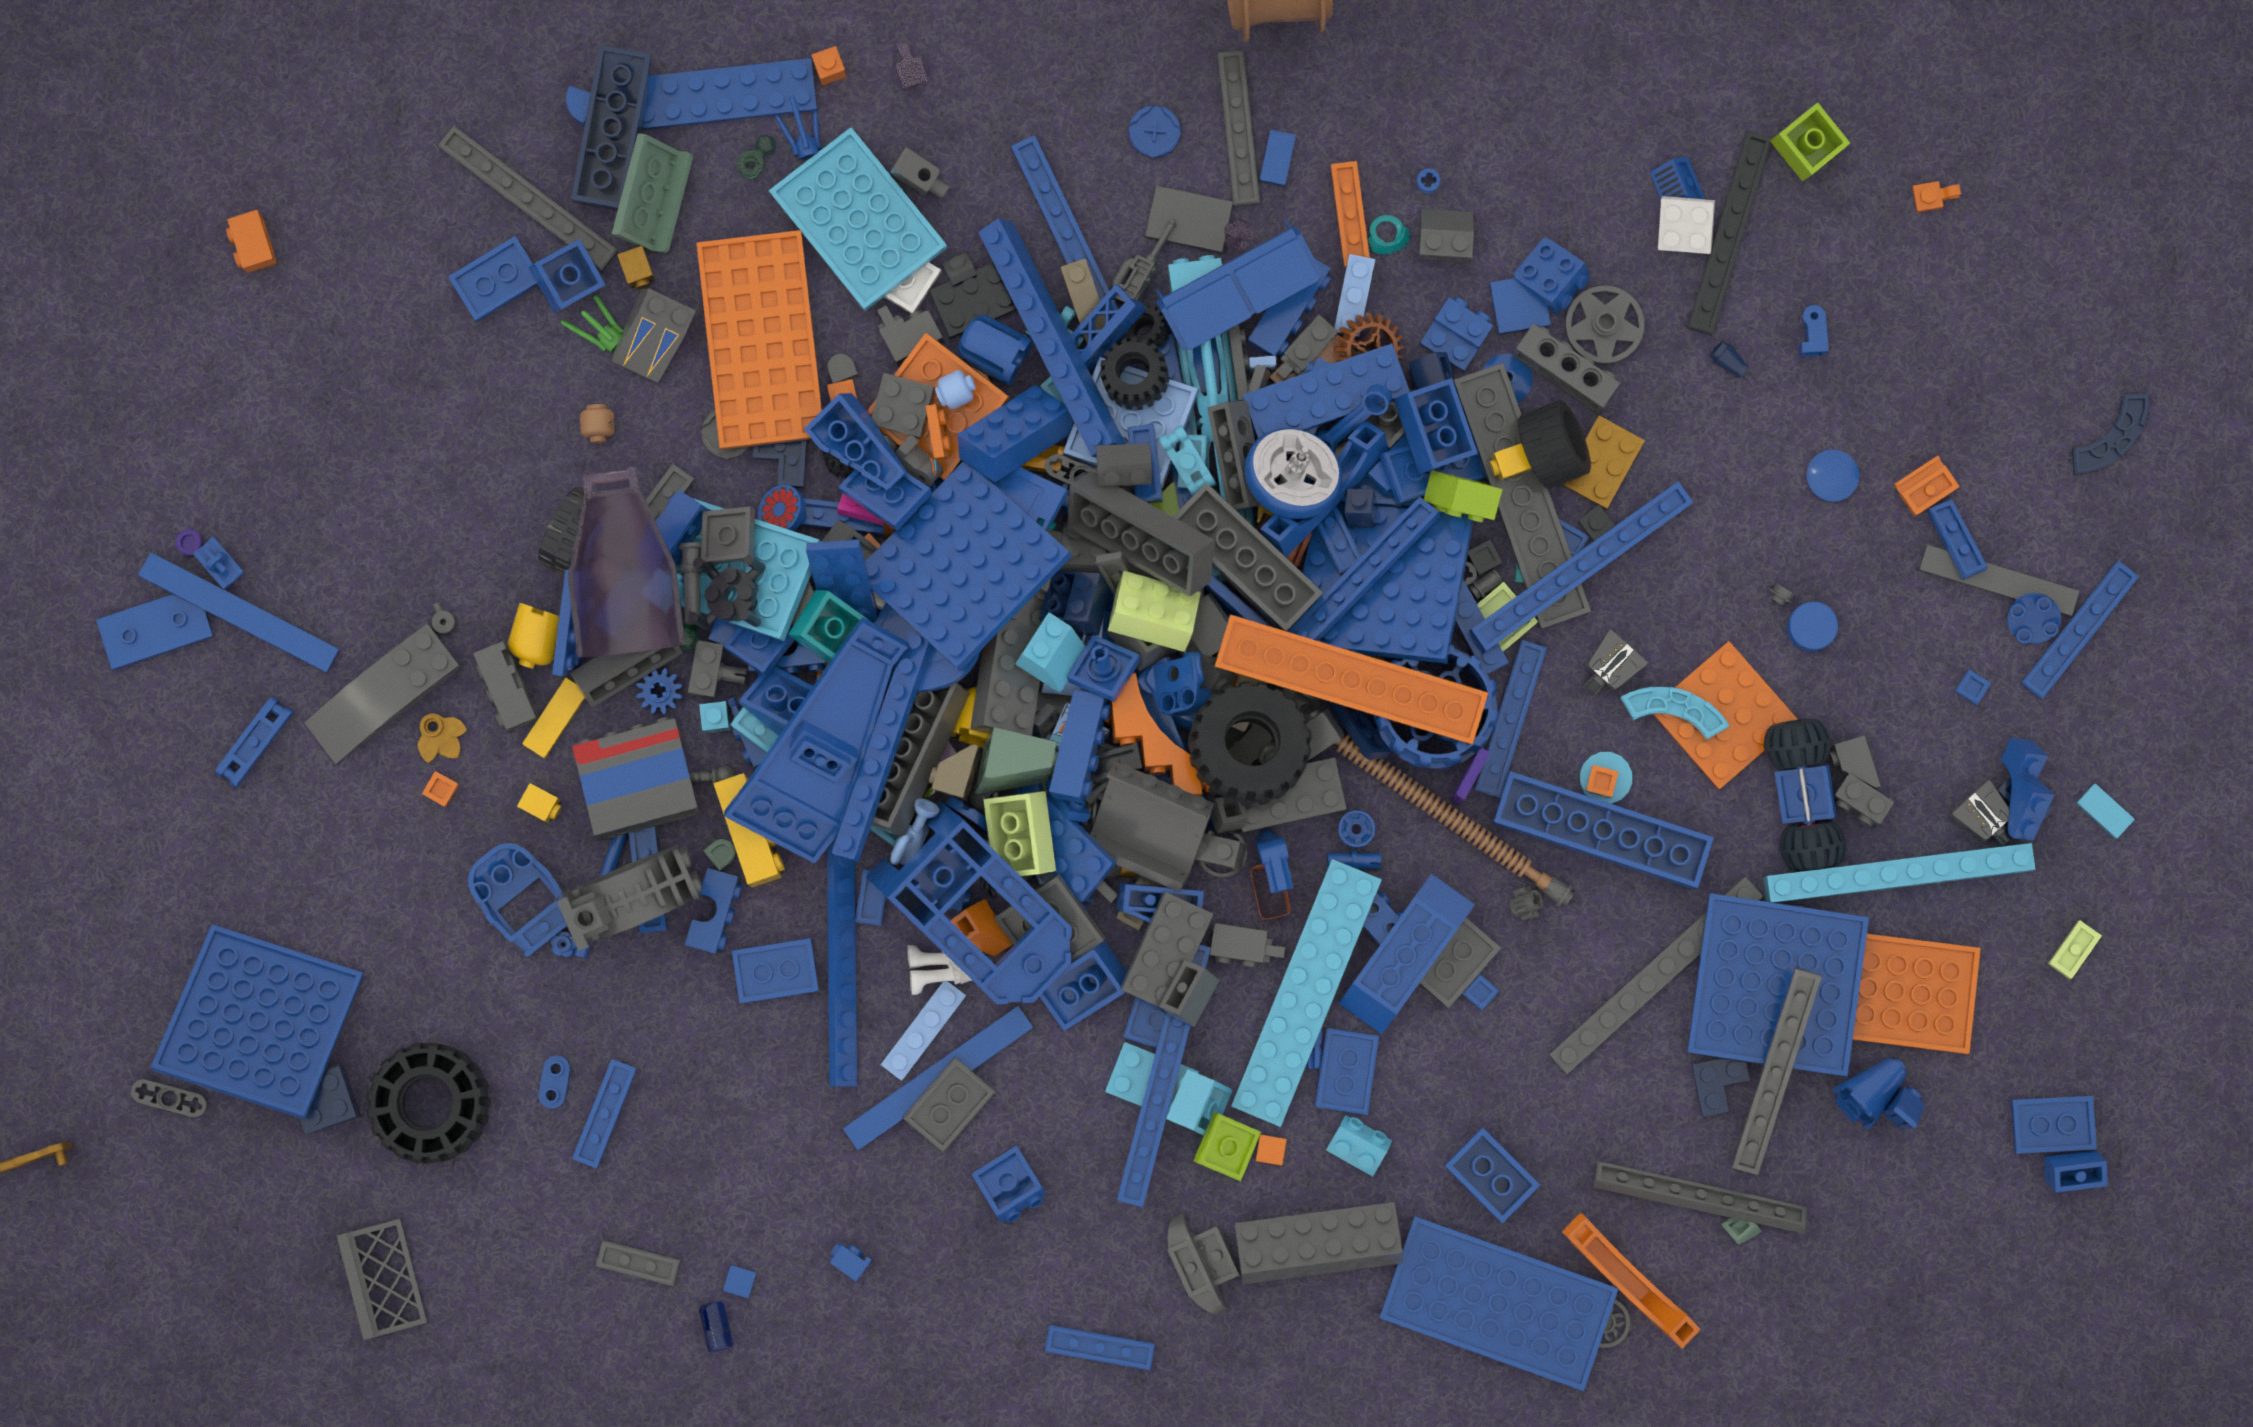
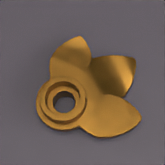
M435 713L424 716L419 726L422 736L418 741V750L422 758L427 763H430L439 753L447 758L457 759L461 748L457 737L467 731L465 725L454 717L443 718ZM431 722L438 724V729L434 732H431L428 728Z

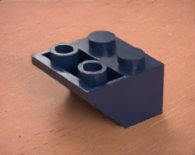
M1057 571L1052 576L1048 591L1045 594L1039 619L1043 621L1047 614L1051 613L1071 626L1076 634L1099 635L1111 589L1100 573Z

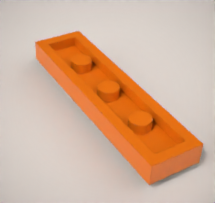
M1357 161L1336 163L1330 166L1344 268L1347 267L1349 254L1370 258Z

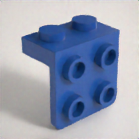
M1543 238L1514 272V277L1518 282L1545 299L1548 308L1558 315L1562 309H1566L1571 304L1572 297L1576 292L1586 286L1590 274L1585 262L1549 238Z

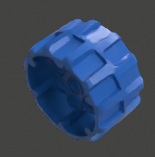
M1451 644L1447 663L1453 664L1452 671H1446L1438 677L1441 679L1451 678L1455 683L1461 684L1458 674L1464 671L1474 681L1478 690L1488 693L1481 715L1483 716L1482 724L1473 744L1469 743L1467 745L1466 742L1430 731L1428 735L1421 737L1415 733L1413 726L1409 728V735L1412 740L1406 744L1396 734L1389 719L1372 715L1373 725L1377 727L1381 738L1390 748L1391 752L1408 762L1410 767L1415 769L1419 767L1439 769L1440 771L1448 770L1457 764L1471 759L1489 739L1499 714L1496 702L1497 686L1495 680H1490L1487 673L1481 667V660L1477 656L1473 655L1470 657L1466 653L1454 649L1453 644ZM1399 658L1391 661L1392 664L1431 675L1427 671L1418 670L1417 664L1421 661ZM1433 734H1436L1441 742L1451 743L1453 746L1452 752L1447 754H1429L1416 749L1418 748V743L1428 741Z

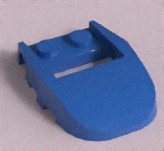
M512 843L500 844L475 862L469 872L468 886L476 903L480 905L485 918L490 924H493L507 940L515 943L525 952L524 955L529 957L567 926L557 900L516 933L498 910L538 878L544 882L557 899L562 890L548 869L537 861L525 848Z

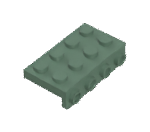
M637 134L612 234L638 247L642 246L646 251L667 253L670 249L693 155L689 152L678 151L646 134Z

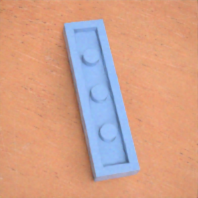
M943 981L881 1063V1066L903 1081L966 995L948 981Z

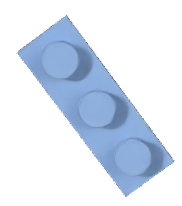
M1349 254L1334 325L1338 333H1341L1339 331L1340 327L1349 329L1346 322L1348 319L1355 322L1356 315L1359 314L1364 317L1375 259Z

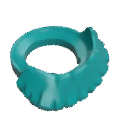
M1380 216L1370 226V237L1367 239L1369 248L1372 252L1376 254L1381 253L1382 255L1399 251L1409 242V228L1404 227L1401 221L1394 216ZM1385 221L1393 223L1397 229L1395 240L1388 243L1383 242L1376 234L1377 226Z

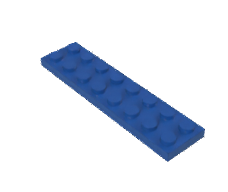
M812 59L649 76L642 130L792 114L790 96L795 97L799 113L817 110Z

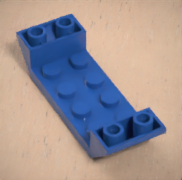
M1431 873L1339 1004L1380 1034H1383L1475 904Z

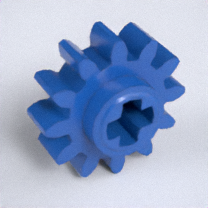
M663 669L661 675H659L657 670H654L652 677L648 675L643 677L646 681L645 684H636L639 689L643 690L642 693L636 695V698L645 699L641 707L646 709L651 705V713L653 715L657 713L658 708H661V712L667 715V707L670 706L676 710L677 706L674 700L683 699L680 694H677V691L681 690L683 685L674 684L678 676L674 674L668 678L667 669ZM658 685L666 689V692L662 693L663 697L661 698L653 694V691L657 690L656 686Z

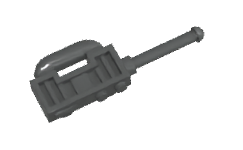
M1175 219L1168 221V225L1150 255L1148 254L1146 258L1136 255L1135 258H1129L1122 263L1112 280L1111 289L1115 284H1118L1133 300H1141L1146 287L1157 273L1156 257L1173 227L1176 226ZM1130 270H1132L1133 272L1131 273L1129 279L1127 280L1126 284L1123 285L1125 278L1127 277ZM1117 294L1115 299L1124 304L1125 301Z

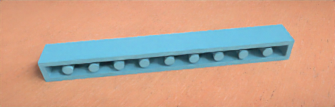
M2032 843L1771 875L1764 877L1763 882L1766 902L1780 903L2029 872L2036 869Z

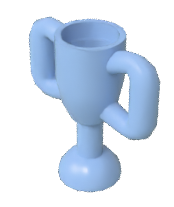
M921 798L915 800L914 807L918 815L913 825L908 827L905 835L899 836L891 852L890 861L892 864L898 865L900 863L905 865L923 847V843L929 833V827L925 824L927 818L930 819L937 816L940 811L939 807L933 802Z

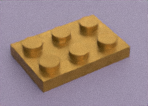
M1598 416L1585 439L1591 459L1589 474L1561 485L1607 510L1645 440Z

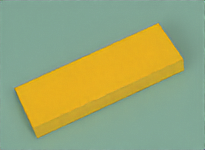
M567 678L564 679L522 743L544 759L585 699L575 683Z

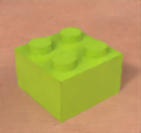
M1818 102L1770 140L1802 182L1850 144Z
M1431 470L1424 500L1433 504L1432 507L1446 514L1457 517L1467 514L1468 519L1483 522L1484 518L1495 519L1503 489L1475 480Z

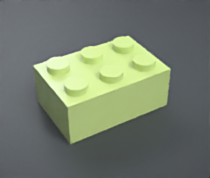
M1123 571L1116 589L1108 631L1185 652L1193 633L1201 592L1198 591L1189 597L1163 581Z
M1046 791L983 799L989 845L1020 876L1056 871Z

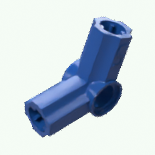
M1269 828L1260 830V834L1255 840L1261 864L1265 867L1270 894L1293 889L1291 873L1287 863L1289 861L1284 837L1279 838L1278 834L1272 832Z

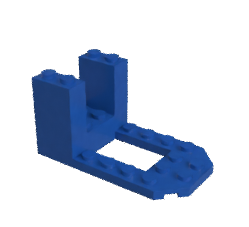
M939 800L936 803L940 810L939 813L933 818H927L925 823L935 835L900 871L883 858L865 877L996 1004H1008V1002L1034 1003L1071 964L1070 938H1072V927L961 817ZM980 876L1032 925L996 964L985 956L943 915Z

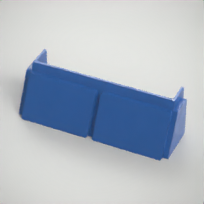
M1285 220L1284 222L1288 228L1287 231L1164 297L1159 289L1156 290L1160 297V300L1156 302L1183 351L1186 349L1191 350L1251 318L1252 314L1260 313L1319 281V277L1323 276L1296 226L1292 228L1288 221Z

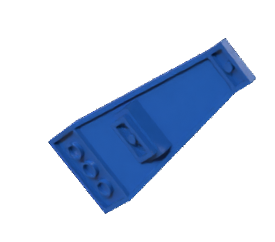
M862 617L753 774L724 810V817L816 863L838 835L871 740L892 667L907 649V641ZM810 748V749H812L813 751L808 752V751H805V750Z

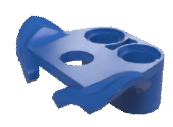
M1183 652V658L1170 661V657L1162 658L1139 674L1137 677L1139 688L1146 694L1154 697L1160 713L1175 716H1187L1198 713L1212 695L1208 688L1200 687V684L1204 683L1201 653ZM1176 666L1179 670V676L1176 681H1172L1170 672Z

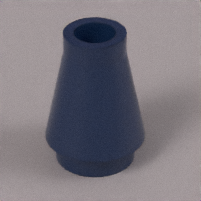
M1724 340L1709 355L1713 359L1714 364L1735 374L1738 378L1749 368V365L1744 362L1730 342L1727 344Z

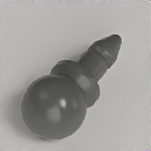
M727 765L720 766L718 769L711 767V772L689 773L691 782L712 781V786H714L713 783L736 776L734 769Z

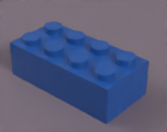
M1034 385L957 434L959 459L993 482H997L1070 435L1073 428L1072 417L1063 402L1037 385Z

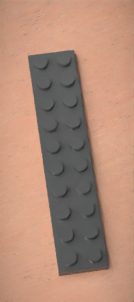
M1501 363L1455 379L1453 382L1489 485L1503 489L1497 509L1525 588L1527 589L1572 556L1548 488H1545L1539 482L1533 470L1530 469L1524 473L1499 481L1498 475L1494 476L1490 469L1489 461L1492 460V454L1521 444L1518 431V419L1521 416V412L1504 364ZM1579 584L1536 615L1540 629L1591 612L1582 584Z

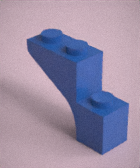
M2011 737L2000 760L2007 767L2012 781L2008 833L2012 838L2034 841L2054 797V794L2038 780L2048 755L2032 740Z

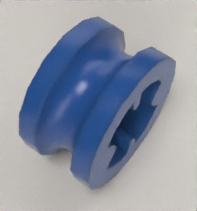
M1430 168L1422 170L1418 174L1416 181L1418 189L1426 194L1435 192L1440 184L1438 172ZM1426 175H1432L1431 179L1435 178L1436 181L1429 188L1425 187V183H1421V179H1425Z

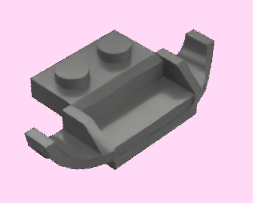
M1185 1211L1181 1212L1170 1220L1167 1250L1189 1298H1192L1201 1308L1216 1315L1229 1310L1228 1305L1223 1302L1219 1295V1284L1241 1275V1271L1224 1234L1218 1225L1195 1235L1194 1231L1191 1232L1188 1227Z

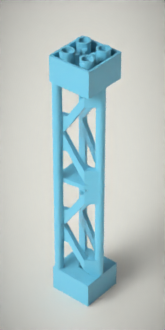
M1214 255L1200 257L1199 261L1189 262V259L1174 260L1173 264L1168 265L1170 293L1222 266L1221 258L1215 259ZM1228 330L1223 332L1222 336L1219 334L1215 337L1220 360V394L1217 393L1211 341L1208 340L1200 345L1207 396H1204L1200 390L1193 364V349L1183 351L1177 342L1182 382L1199 390L1196 396V403L1199 414L1203 418H1200L1196 423L1193 407L1189 422L1192 435H1197V430H1201V435H1207L1206 466L1208 470L1209 449L1211 443H1214L1207 407L1229 402L1228 385L1231 402L1238 401ZM1214 444L1220 495L1226 501ZM1253 509L1245 510L1247 522L1255 528ZM1238 510V513L1245 519L1244 510ZM1212 567L1211 574L1220 582L1227 581Z

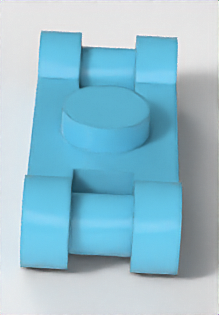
M1182 425L1175 428V432L1168 436L1165 434L1159 438L1192 496L1205 483L1210 487L1216 485L1214 478ZM1182 441L1185 448L1176 452L1172 445ZM1199 470L1203 477L1194 482L1190 475Z

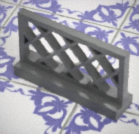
M400 1219L337 1235L363 1340L427 1323ZM396 1226L399 1237L393 1246L380 1239L385 1228ZM380 1230L377 1237L370 1233ZM366 1234L375 1240L368 1252L365 1253L356 1247L354 1237ZM377 1241L391 1248L384 1262L370 1256ZM399 1241L401 1242L403 1252L396 1248ZM393 1251L400 1253L405 1258L406 1263L400 1272L386 1265ZM358 1252L365 1256L362 1262H360ZM367 1258L382 1265L374 1279L363 1274L362 1267ZM384 1267L398 1274L390 1289L376 1281ZM406 1267L408 1269L409 1277L402 1274ZM400 1277L411 1282L412 1290L407 1298L393 1291ZM365 1278L372 1282L368 1289ZM374 1284L388 1291L381 1305L370 1300L369 1292ZM391 1293L405 1301L397 1315L383 1307ZM413 1293L416 1303L409 1300ZM407 1302L418 1308L420 1319L408 1322L399 1317ZM372 1305L378 1308L375 1315L373 1313ZM381 1310L395 1317L389 1328L378 1331L375 1319ZM397 1319L404 1322V1324L394 1326Z

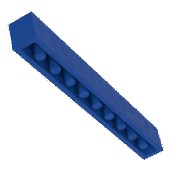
M998 218L978 233L1091 456L1096 457V445L1126 444L1014 223Z

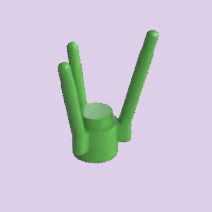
M594 295L593 298L612 328L609 325L603 328L586 311H582L581 314L600 332L597 335L600 340L565 320L561 321L562 325L594 343L602 351L607 349L609 352H613L623 332V329L617 325L598 295Z

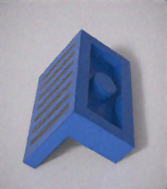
M1688 157L1672 159L1650 171L1660 198L1666 196L1705 199Z

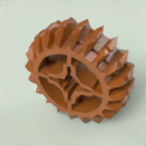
M1366 313L1364 318L1358 314L1355 316V322L1348 319L1346 322L1349 329L1340 327L1339 331L1344 335L1343 337H1335V341L1341 342L1340 347H1334L1335 352H1341V355L1335 358L1336 362L1351 358V348L1356 349L1358 355L1368 352L1359 345H1370L1373 349L1382 347L1380 345V335H1378L1379 331L1384 335L1387 345L1393 344L1398 360L1403 359V356L1397 354L1398 350H1404V345L1397 344L1403 337L1399 334L1394 335L1398 327L1395 325L1390 326L1391 320L1389 318H1385L1382 321V315L1376 314L1374 318L1372 313ZM1370 327L1369 332H1366L1363 339L1359 341L1353 340L1361 330Z

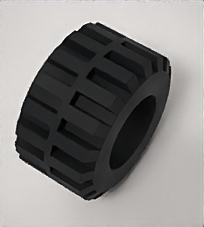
M1132 337V342H1127L1126 338L1122 339V344L1119 346L1116 343L1111 346L1113 351H1106L1104 354L1106 360H1101L1100 366L1102 371H1100L1102 383L1112 401L1115 400L1118 406L1122 407L1124 404L1128 410H1132L1133 406H1136L1137 410H1143V405L1153 406V400L1156 399L1159 402L1162 398L1161 392L1166 393L1168 388L1166 382H1169L1168 368L1162 352H1159L1155 344L1150 345L1146 339L1139 342L1137 337ZM1139 363L1150 368L1148 376L1138 384H1126L1120 380L1121 373L1129 365Z

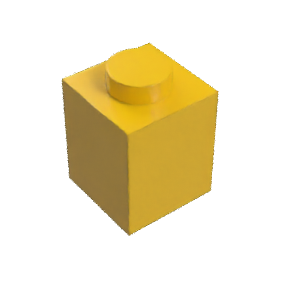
M1522 443L1495 452L1491 455L1492 460L1489 461L1492 474L1494 476L1498 475L1499 481L1532 469L1525 455Z
M529 783L517 807L549 823L550 819L555 820L562 806L558 805L561 801L559 798Z

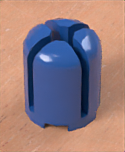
M978 315L966 327L958 345V355L968 365L1002 383L1011 385L1017 376L1014 371L1017 372L1024 358H1027L1033 342L1026 335L987 315Z

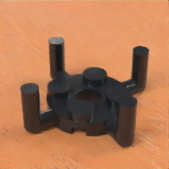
M747 555L744 558V563L752 568L748 573L732 567L726 568L719 573L710 563L699 557L695 558L693 566L706 573L712 580L704 593L710 612L705 617L692 612L688 616L689 621L705 630L718 618L725 622L743 620L753 627H759L761 619L754 612L758 602L756 599L758 585L755 580L765 571V564L752 555ZM737 589L738 594L736 599L732 602H729V593L732 590Z

